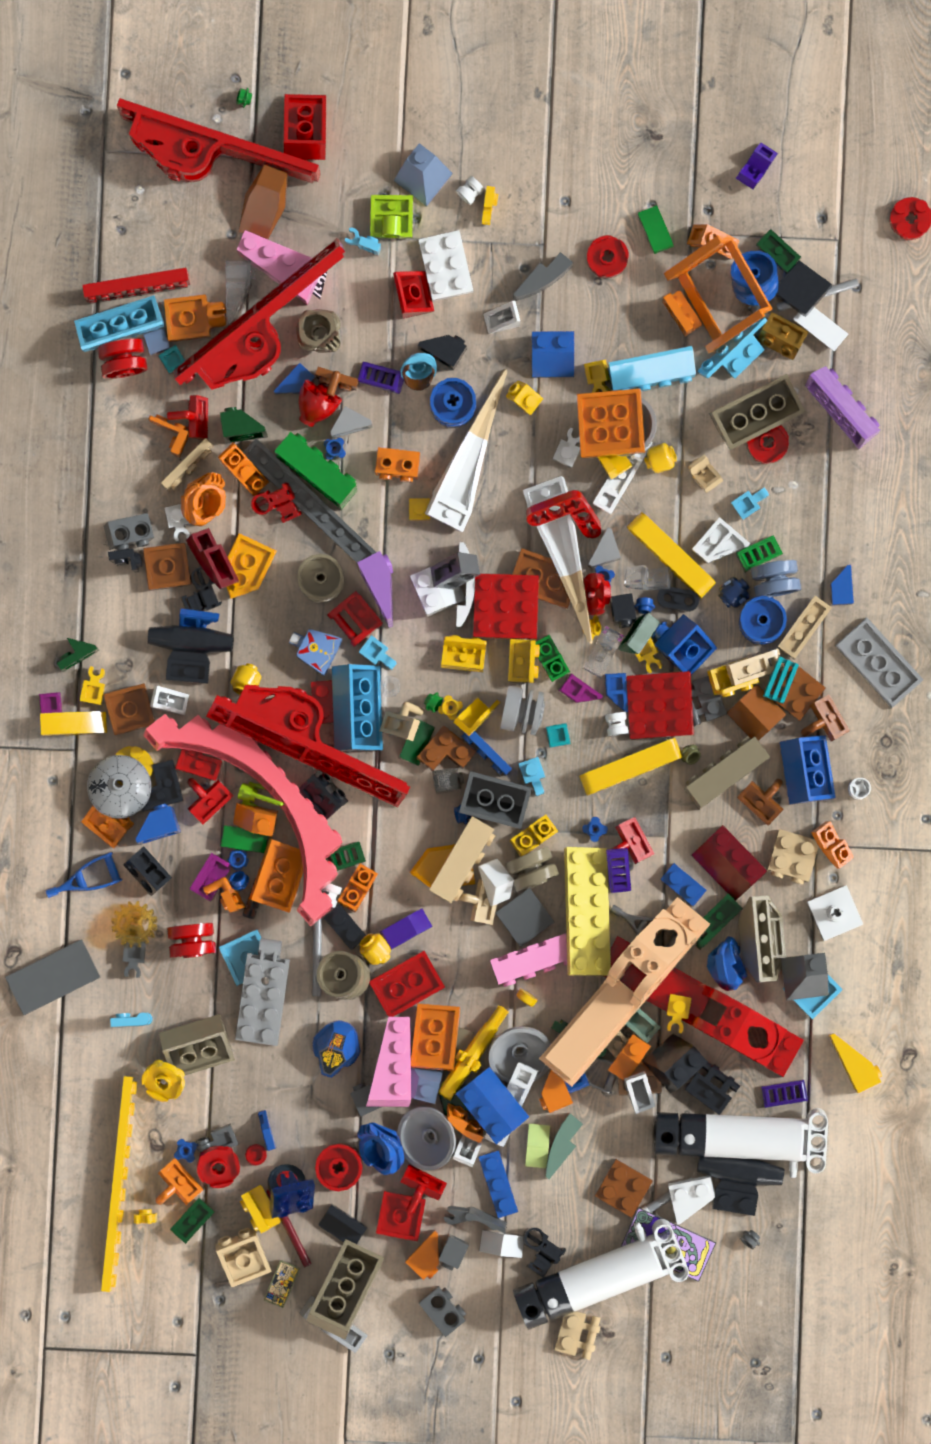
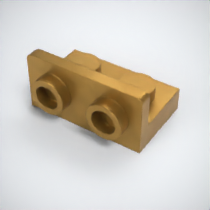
M771 312L757 341L763 346L780 353L782 356L794 360L809 331Z

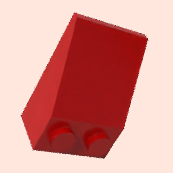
M285 94V154L303 160H325L326 95Z

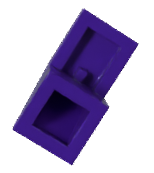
M760 142L736 179L754 190L778 153Z
M422 908L379 933L392 950L433 926Z

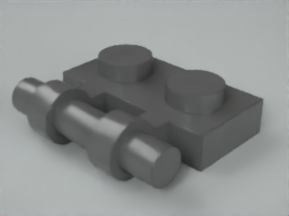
M709 676L692 682L695 689L692 691V698L698 697L701 708L695 709L692 701L694 726L701 724L698 717L704 714L707 722L727 715L721 696L714 695Z

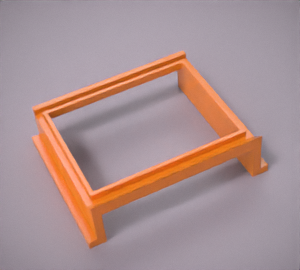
M717 235L664 273L667 281L674 278L679 279L713 341L705 346L708 353L713 352L765 317L764 314L772 310L770 303L732 236L721 239L720 235ZM726 246L761 309L722 334L688 272Z

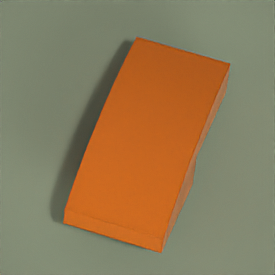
M825 821L811 832L818 846L837 869H840L854 858L845 839H839L831 821Z
M360 863L337 902L356 913L378 873Z
M448 1103L447 1119L460 1133L480 1143L484 1137L482 1126L478 1121L468 1119L467 1110L461 1106H454Z

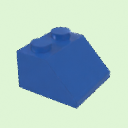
M574 331L532 332V378L574 377Z
M684 614L654 644L681 672L689 671L691 675L717 649L703 630Z
M166 804L155 806V811L149 813L136 837V843L142 845L181 833L173 807H168Z

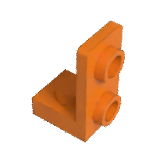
M693 224L687 244L692 247H702L717 235H720L721 239L730 235L708 224ZM732 237L738 247L739 240ZM726 246L716 252L728 259H733Z
M158 414L155 417L150 415L148 420L151 423L178 434L177 437L173 436L169 448H172L170 451L172 455L180 458L189 438V432L186 431L187 427L179 423H175V425L167 423L168 419Z

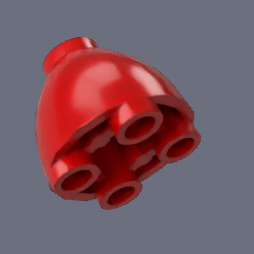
M305 380L300 389L298 399L299 420L313 427L315 423L332 415L339 407L342 399L335 394L334 396L327 395V386L321 383L316 386L313 382Z

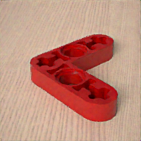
M577 490L568 491L528 507L526 510L527 523L532 526H539L570 514L585 537L597 538L602 531L600 520L584 495ZM552 506L560 507V509L556 511H552L549 508ZM581 512L588 513L585 517L578 516Z

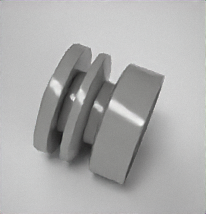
M509 686L500 729L514 731L517 723H522V733H525L528 724L532 725L530 735L536 736L545 708L544 692H539L536 701L532 700L534 690H530L526 699L523 698L522 688Z

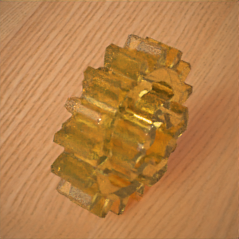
M129 901L126 908L120 905L121 912L115 910L114 915L117 918L111 919L112 924H114L111 927L112 932H117L115 934L116 940L122 938L121 944L124 945L126 942H129L130 948H132L134 943L141 947L142 941L148 944V937L154 938L155 934L153 931L158 929L157 925L153 924L157 922V916H153L154 910L150 909L147 911L148 905L144 904L141 907L139 901L133 906ZM124 917L125 923L122 924V927L120 928L121 920ZM147 921H149L148 928H147V930L145 931V930H144V925H146V924H147ZM131 923H138V926L135 927V925H131Z

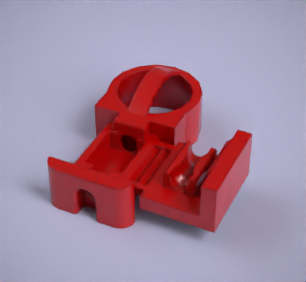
M288 482L283 483L282 488L271 493L267 490L257 494L251 501L253 511L260 515H264L277 507L276 510L280 511L282 515L280 518L282 523L302 514L301 511H297L292 501L295 495ZM258 497L266 498L265 500L256 503ZM269 503V507L267 510H261L259 508L260 506Z

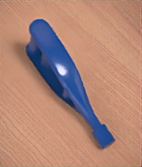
M110 852L89 861L79 868L64 884L57 888L55 886L46 890L48 898L56 896L62 891L98 890L121 882L123 879L120 878L112 858L113 853ZM104 859L112 882L88 888L82 871L91 864ZM74 879H76L78 887L72 885Z

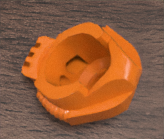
M208 472L187 484L184 495L181 496V512L190 524L199 527L204 526L223 512L226 494L223 490L225 482L221 474Z

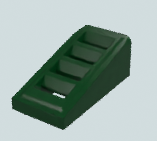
M359 841L340 847L330 855L337 871L366 862ZM352 848H355L358 860H354ZM346 850L350 859L348 863H346L343 851ZM337 853H339L342 865L339 866L335 857Z

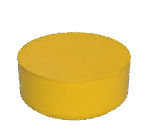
M522 988L516 994L522 1002L531 1007H534L538 1001L533 995Z

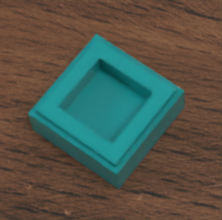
M176 345L158 355L169 374L173 373L174 369L186 361Z
M567 723L546 727L550 748L571 744Z

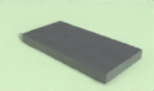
M81 939L5 978L23 1015H26L101 978Z

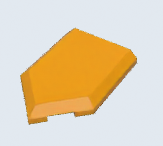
M238 533L227 556L239 579L238 583L227 587L230 599L260 588L277 552L276 550Z
M456 844L427 848L409 873L431 888ZM474 874L470 879L469 883H466L464 881L462 886L474 885Z

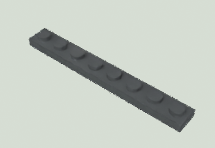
M257 438L243 451L253 465L278 489L282 488L283 483L288 482L295 495V498L292 500L294 504L356 563L377 553Z

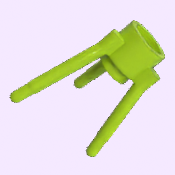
M249 782V784L242 783L237 797L243 800L242 804L257 806L251 802H255L257 798L283 806V803L258 794L259 790L257 789H265L261 784Z

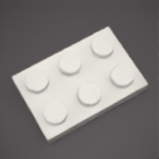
M459 230L418 239L432 301L473 293Z

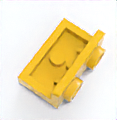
M457 635L445 636L441 668L483 672L486 641L475 637L465 639Z
M510 639L508 681L534 683V679H538L539 666H535V657H539L540 645H536V640Z
M737 661L707 670L714 695L722 694V697L734 695V690L741 689V691L752 689V684L758 683L759 680L756 678L732 686L726 665Z
M262 1185L241 1195L243 1200L240 1203L245 1212H250L253 1218L250 1222L255 1231L259 1230L262 1234L281 1222Z

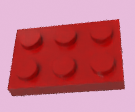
M425 950L369 982L388 1017L398 1015L445 988Z

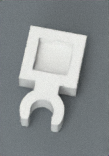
M570 428L567 432V442L561 439L553 457V460L570 468L573 467L580 451V447L575 446L576 443L580 442V435L578 438H573L571 436L573 428Z
M181 504L166 507L165 513L169 529H176L174 532L175 541L179 542L178 536L180 533H185L186 538H188L190 533L185 529V526L190 525V523L182 515Z

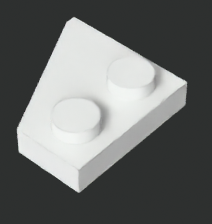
M719 517L692 548V551L708 564L747 548L750 543Z
M709 1175L668 1183L677 1225L684 1222L715 1198L711 1176Z

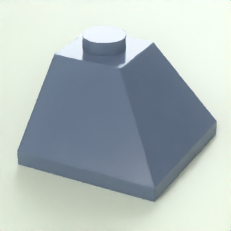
M419 143L404 162L394 182L425 206H428L453 173L433 153Z
M411 1068V1098L435 1104L443 1070Z

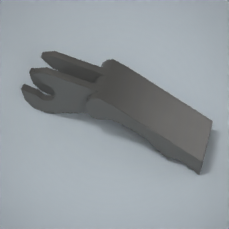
M449 1206L447 1211L454 1216L445 1214L444 1217L445 1222L451 1225L474 1220L486 1224L492 1230H499L504 1234L507 1229L506 1221L474 1207Z

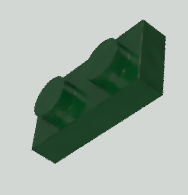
M771 229L756 244L762 252L769 254L774 259L776 265L786 274L801 259V256Z
M199 1197L170 1230L186 1244L215 1211Z

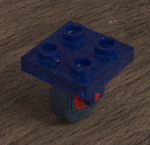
M290 1164L277 1166L270 1172L267 1183L268 1190L271 1193L269 1212L272 1218H283L289 1214L304 1213L313 1209L315 1193L313 1179L306 1180L302 1170Z

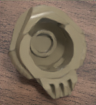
M322 309L304 311L299 316L296 326L299 346L306 351H316L318 353L337 351L341 345L339 333L341 323L338 315L334 311Z

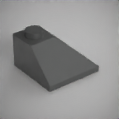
M825 953L780 958L786 1001L829 995Z

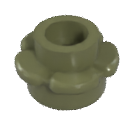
M688 745L682 749L681 754L683 758L681 760L689 765L698 762L701 753L696 745Z

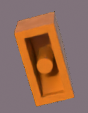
M236 803L233 824L251 833L272 837L276 828L278 810Z
M632 1034L608 1070L624 1081L625 1078L630 1077L651 1046Z
M550 1069L541 1092L542 1098L539 1101L544 1111L548 1109L549 1113L573 1104L564 1080Z
M436 1230L405 1261L423 1280L426 1277L431 1279L438 1272L436 1267L439 1265L438 1232Z

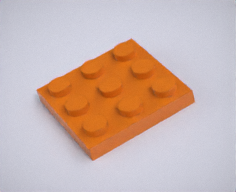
M640 388L577 394L582 458L645 453Z

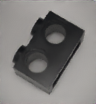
M632 593L611 596L610 606L614 626L619 625V628L631 627L632 623L636 620Z
M144 846L123 864L150 896L154 895L172 878Z

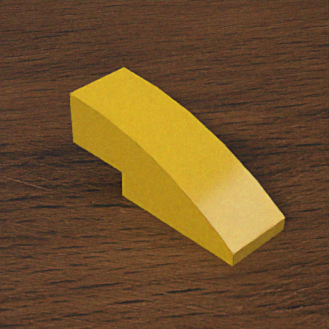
M106 712L40 714L42 736L107 733Z

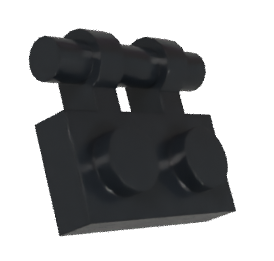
M707 1062L702 1067L708 1072L706 1076L703 1077L697 1072L685 1090L720 1115L732 1099V1097L726 1094V1091L730 1088L736 1093L740 1085L734 1081L735 1079L729 1075L728 1077L719 1070L720 1067L716 1064L712 1065ZM713 1076L723 1083L720 1089L710 1082Z

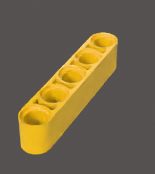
M643 512L627 526V529L690 590L697 593L699 598H702L716 584L710 575Z
M672 738L584 773L579 778L588 796L679 760L683 756L676 738Z

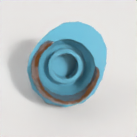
M417 353L410 355L401 366V377L412 390L421 391L427 389L436 375L437 364L435 358L430 354Z

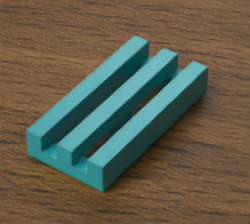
M779 656L763 696L784 704L799 664ZM781 663L785 664L784 668L782 670L773 695H771L770 691L780 669ZM789 666H791L792 668L785 683V686L783 688V691L781 693L780 698H778L777 696L779 694V691L781 689Z

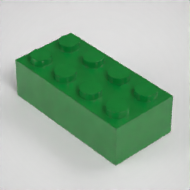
M290 432L274 451L276 457L342 510L358 491L356 480L347 472L343 475L340 472L339 466L331 459L327 462L324 459L323 453L315 446L310 448L307 445V440L299 433L294 435Z

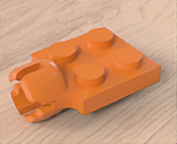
M205 294L164 299L169 342L211 337V329L227 325L228 317H225V314H227L225 304L221 301L210 303L207 301Z

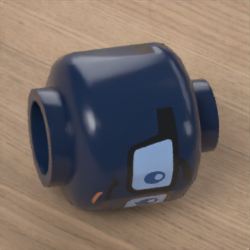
M731 577L719 587L720 594L718 596L728 608L731 606L738 608L749 599L748 589L750 586L743 578L738 580L736 577Z

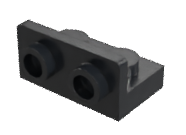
M133 548L108 552L109 561L116 566L129 565V561H131V568L135 573L139 572V567H142L141 554L137 553Z
M321 771L313 774L299 787V793L304 798H308L314 806L313 809L318 814H322L326 820L348 802L345 793L334 785L328 774Z

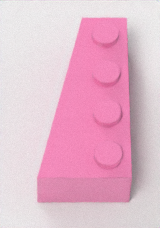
M246 230L237 247L238 255L279 284L312 259L309 256ZM318 279L296 296L306 305L309 303Z
M562 934L490 960L498 985L503 983V986L506 987L515 984V979L522 976L524 980L536 976L535 972L543 969L544 973L556 969L555 964L563 962L564 966L567 965V934Z
M388 1017L366 1107H409L410 1017Z

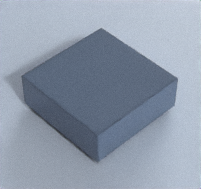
M164 328L143 334L150 355L166 351L170 348Z

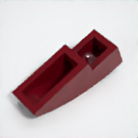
M209 528L193 533L186 539L196 560L219 589L239 582L222 545H217Z

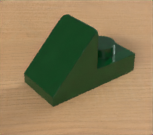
M67 638L75 653L71 654V652L62 655L60 657L61 661L57 665L62 672H65L100 650L96 645Z

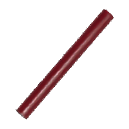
M267 1190L266 1192L304 1268L311 1265L312 1263L281 1201L273 1197L269 1190Z

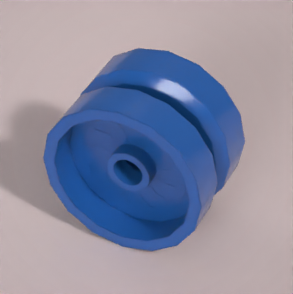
M762 251L742 253L769 302L778 292L779 285L777 265L774 259ZM734 261L731 265V280L735 297L747 305H759Z
M447 378L440 381L433 388L430 396L431 412L435 420L449 428H457L467 424L473 418L476 410V394L472 386L459 378ZM450 401H456V406H451L449 404Z
M759 596L746 603L740 612L738 624L740 632L745 639L753 644L765 645L779 638L786 627L787 616L785 609L779 601L772 597ZM765 617L767 620L762 624L759 618Z

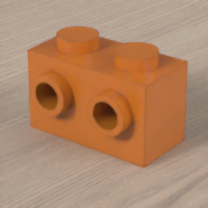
M378 447L375 474L379 475V479L392 480V477L400 478V481L409 483L413 482V479L418 480L420 452Z

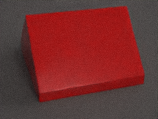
M425 271L393 273L403 319L434 312Z

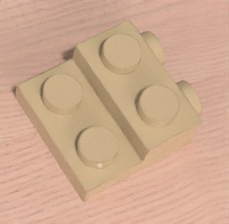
M779 829L767 870L771 871L772 876L783 879L784 875L792 877L791 881L803 885L804 881L809 882L819 847L815 839Z
M244 1228L238 1232L237 1236L232 1238L224 1236L215 1244L217 1255L231 1287L271 1272V1267L263 1251L262 1244L254 1229Z

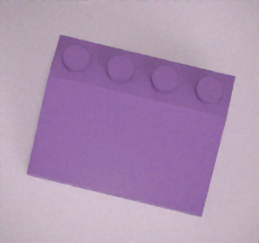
M825 366L813 372L809 376L805 387L856 447L860 449L880 432L878 428L880 426L874 417H869L864 412L866 411L865 406L859 400L856 402L851 396L853 394L847 385H841L837 380L839 378L837 373L832 368L828 369Z
M378 551L357 562L360 574L388 627L391 628L393 627L391 574L394 572L387 554L382 555Z

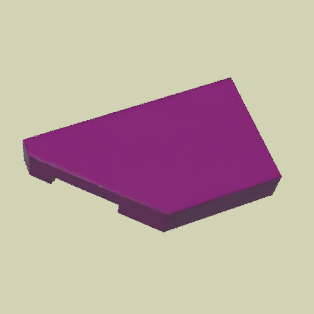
M572 673L559 689L561 693L575 703L600 700L603 697Z
M61 692L39 694L40 713H62Z

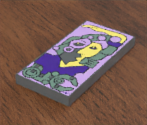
M638 1207L621 1243V1247L638 1240L634 1228L635 1223L639 1222L647 1237L653 1234L652 1226L654 1222L664 1218ZM669 1221L689 1270L688 1277L699 1282L716 1242ZM662 1227L657 1233L664 1235L668 1232V1228ZM668 1247L665 1253L672 1254L676 1248ZM677 1266L673 1271L680 1273L683 1271V1267Z

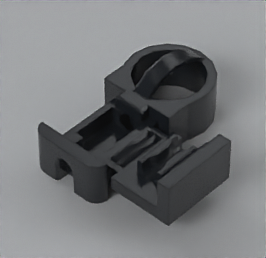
M202 567L196 568L191 574V582L196 589L193 592L194 595L180 597L185 609H189L186 598L191 607L189 610L199 611L203 609V606H206L204 610L208 611L222 604V601L218 602L212 587L213 581L209 578V582L205 583L200 571L203 570ZM195 572H197L201 585L197 584L194 579Z
M529 1228L523 1234V1242L528 1248L539 1253H536L535 1256L537 1258L533 1263L530 1262L526 1267L544 1278L552 1264H558L560 1257L565 1254L566 1248L560 1249L547 1240L549 1236L541 1229ZM532 1230L538 1231L541 1234V1241L529 1232ZM527 1237L535 1243H537L538 1246L530 1245L527 1241ZM534 1264L536 1267H538V1268L541 1269L542 1271L540 1272L537 1268H535V1267L532 1266V1265Z

